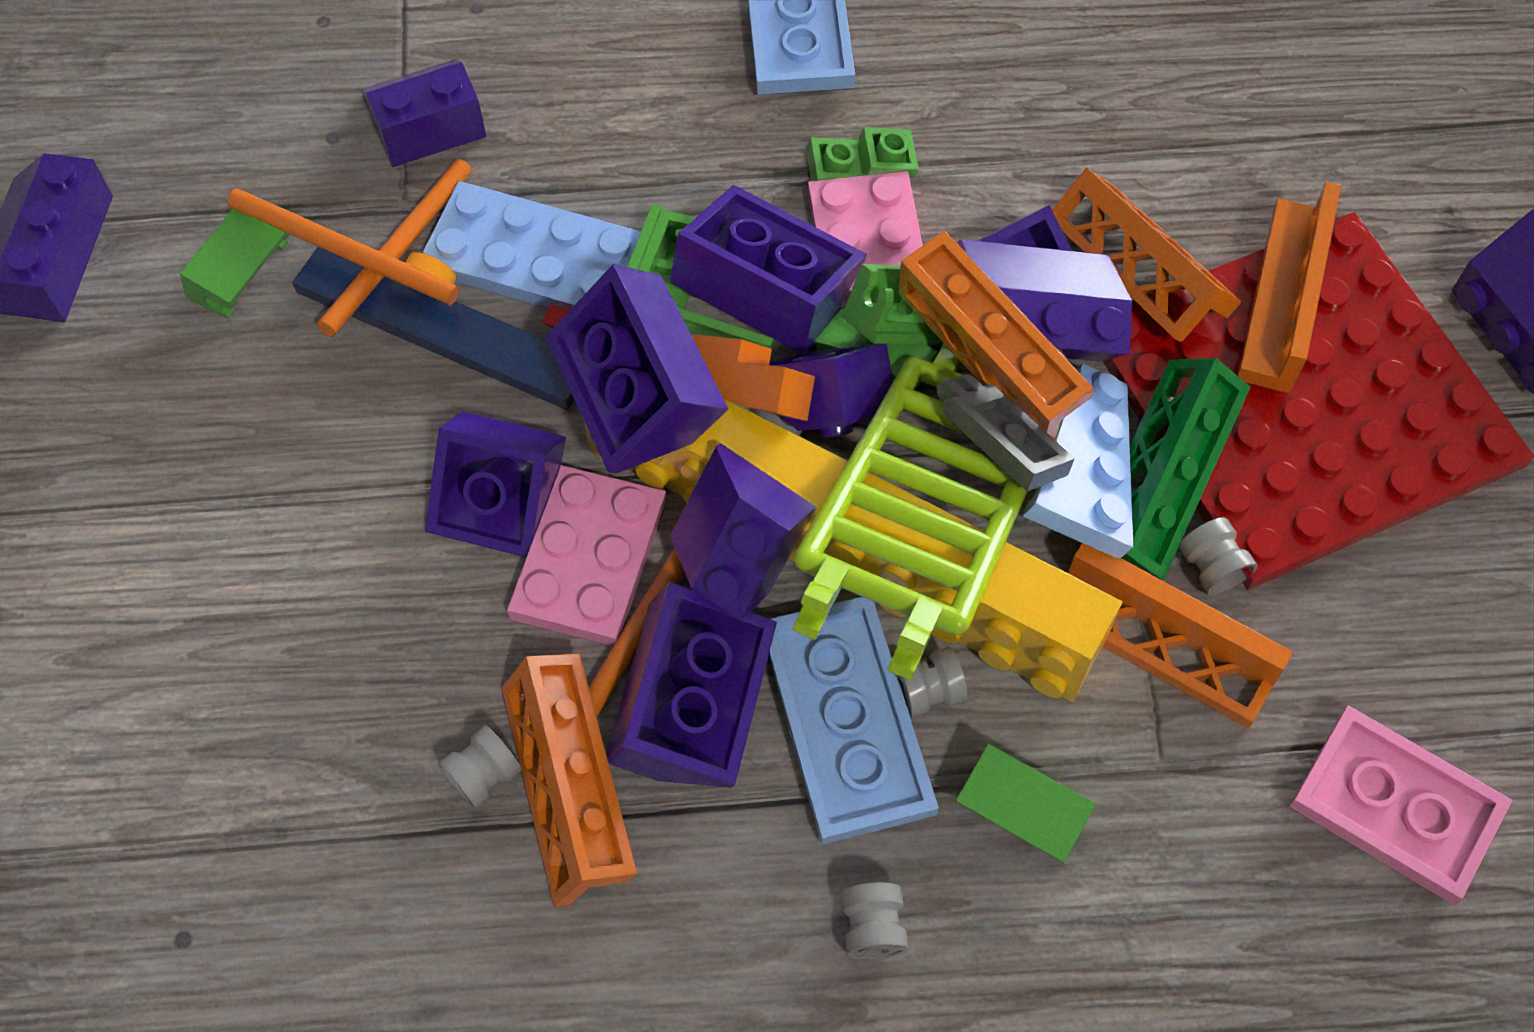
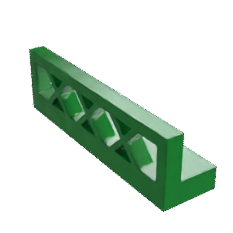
M1217 358L1169 360L1130 444L1131 489L1136 479L1148 471L1143 484L1131 493L1133 548L1121 558L1162 581L1165 579L1251 388ZM1183 377H1191L1187 388L1174 398ZM1170 423L1165 436L1152 445L1157 433Z

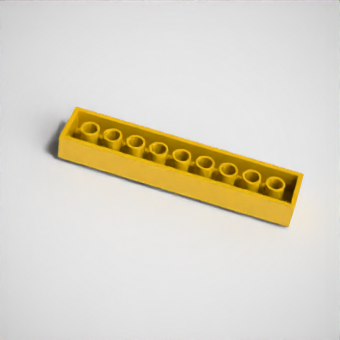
M723 398L728 410L693 444L630 468L647 485L656 489H663L665 487L682 496L687 503L715 447L720 443L817 507L788 558L794 562L793 557L847 461ZM584 421L588 447L597 458L602 460ZM870 472L867 473L862 482L984 533V530ZM850 504L844 515V518L967 569L973 558V554ZM834 539L830 540L824 551L827 555L951 606L957 593L956 590ZM1006 542L968 630L964 634L953 635L935 627L932 634L946 643L956 644L959 642L978 652L979 657L986 664L997 670L1008 671L1010 669L1029 679L1031 685L1037 691L1048 697H1063L1073 703L1104 647L1123 601ZM879 604L883 609H885L887 612L895 616H907L903 613H900L898 611H895L891 608Z

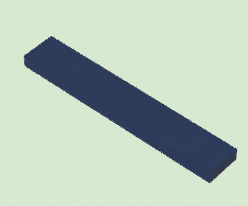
M317 247L292 284L296 293L331 307L364 267ZM384 277L351 316L567 411L574 401L548 341L457 302L449 306Z

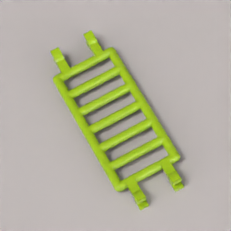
M944 343L933 363L915 356L909 357L904 362L793 557L794 564L799 570L815 576V578L810 582L801 600L803 607L795 620L792 630L816 640L841 588L910 616L902 630L897 643L898 646L887 671L910 681L935 627L953 635L964 634L970 627L1027 494V491L989 456L898 420L902 410H906L965 434L947 418L943 410L942 401L914 390L918 381L937 388L940 382L949 379L954 380L962 375L957 373L962 362ZM887 439L1004 487L998 499L880 450ZM868 471L978 515L989 520L983 533L862 482ZM850 504L973 554V558L967 569L844 518V515ZM834 539L956 590L957 593L951 606L827 555L824 551L830 540Z

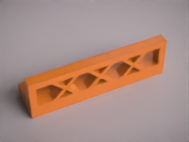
M1087 167L1052 209L1061 230L1085 253L1105 255L1103 253L1104 231L1116 229L1124 231L1123 253L1109 255L1129 296L1174 339L1180 342L1189 335L1210 309L1228 318L1242 302L1116 186ZM1087 196L1092 201V223L1075 226L1068 217L1083 198ZM1105 214L1110 218L1109 220H1104ZM1091 234V240L1085 235ZM1136 243L1143 249L1136 250ZM1156 260V283L1138 286L1135 283L1136 261ZM1123 263V271L1116 264ZM1169 274H1171L1176 280L1169 281ZM1188 290L1196 299L1182 316L1175 321L1168 315V292ZM1156 294L1155 301L1148 295Z
M1326 181L1315 207L1280 198L1276 202L1237 376L1246 383L1290 393L1307 360L1342 185Z
M945 230L901 260L899 295L983 386L988 384L994 385L1055 440L1060 421L1091 399L1094 388Z
M1084 543L1081 544L1074 555L1068 574L1123 601L1104 648L1243 726L1251 727L1273 685L1289 662L1293 651L1122 558H1115ZM1130 618L1142 621L1147 624L1152 641L1133 644L1121 637L1116 621ZM1162 633L1165 634V635H1167V636H1169V637L1163 638ZM1180 646L1191 648L1198 652L1204 669L1189 673L1179 670L1173 666L1167 649ZM1157 652L1158 657L1152 655L1151 653ZM1214 662L1220 664L1221 666L1215 667ZM1238 674L1258 685L1247 707L1225 695L1220 677ZM1206 680H1208V683H1209L1210 686L1206 685L1205 683H1203V682H1201V681H1206Z
M580 653L526 656L502 686V692L519 763L522 768L521 772L554 907L568 906L590 887L628 883L637 874Z

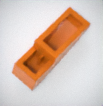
M691 334L723 398L760 411L808 421L815 376L786 367L769 365L772 351L770 348L742 339Z

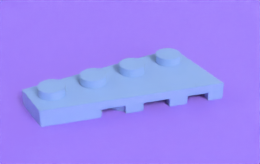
M1082 363L1077 371L1094 388L1091 399L1060 421L1055 441L1075 458L1068 476L1036 488L1034 497L1027 503L1022 517L1120 559L1133 548L1128 388L1126 383L1119 381L1115 376L1100 372Z

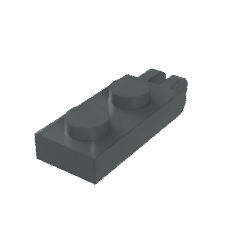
M964 374L956 377L954 380L949 379L938 384L937 395L943 402V410L947 418L1027 492L1069 475L1075 458L994 385L988 384L983 386L970 374Z

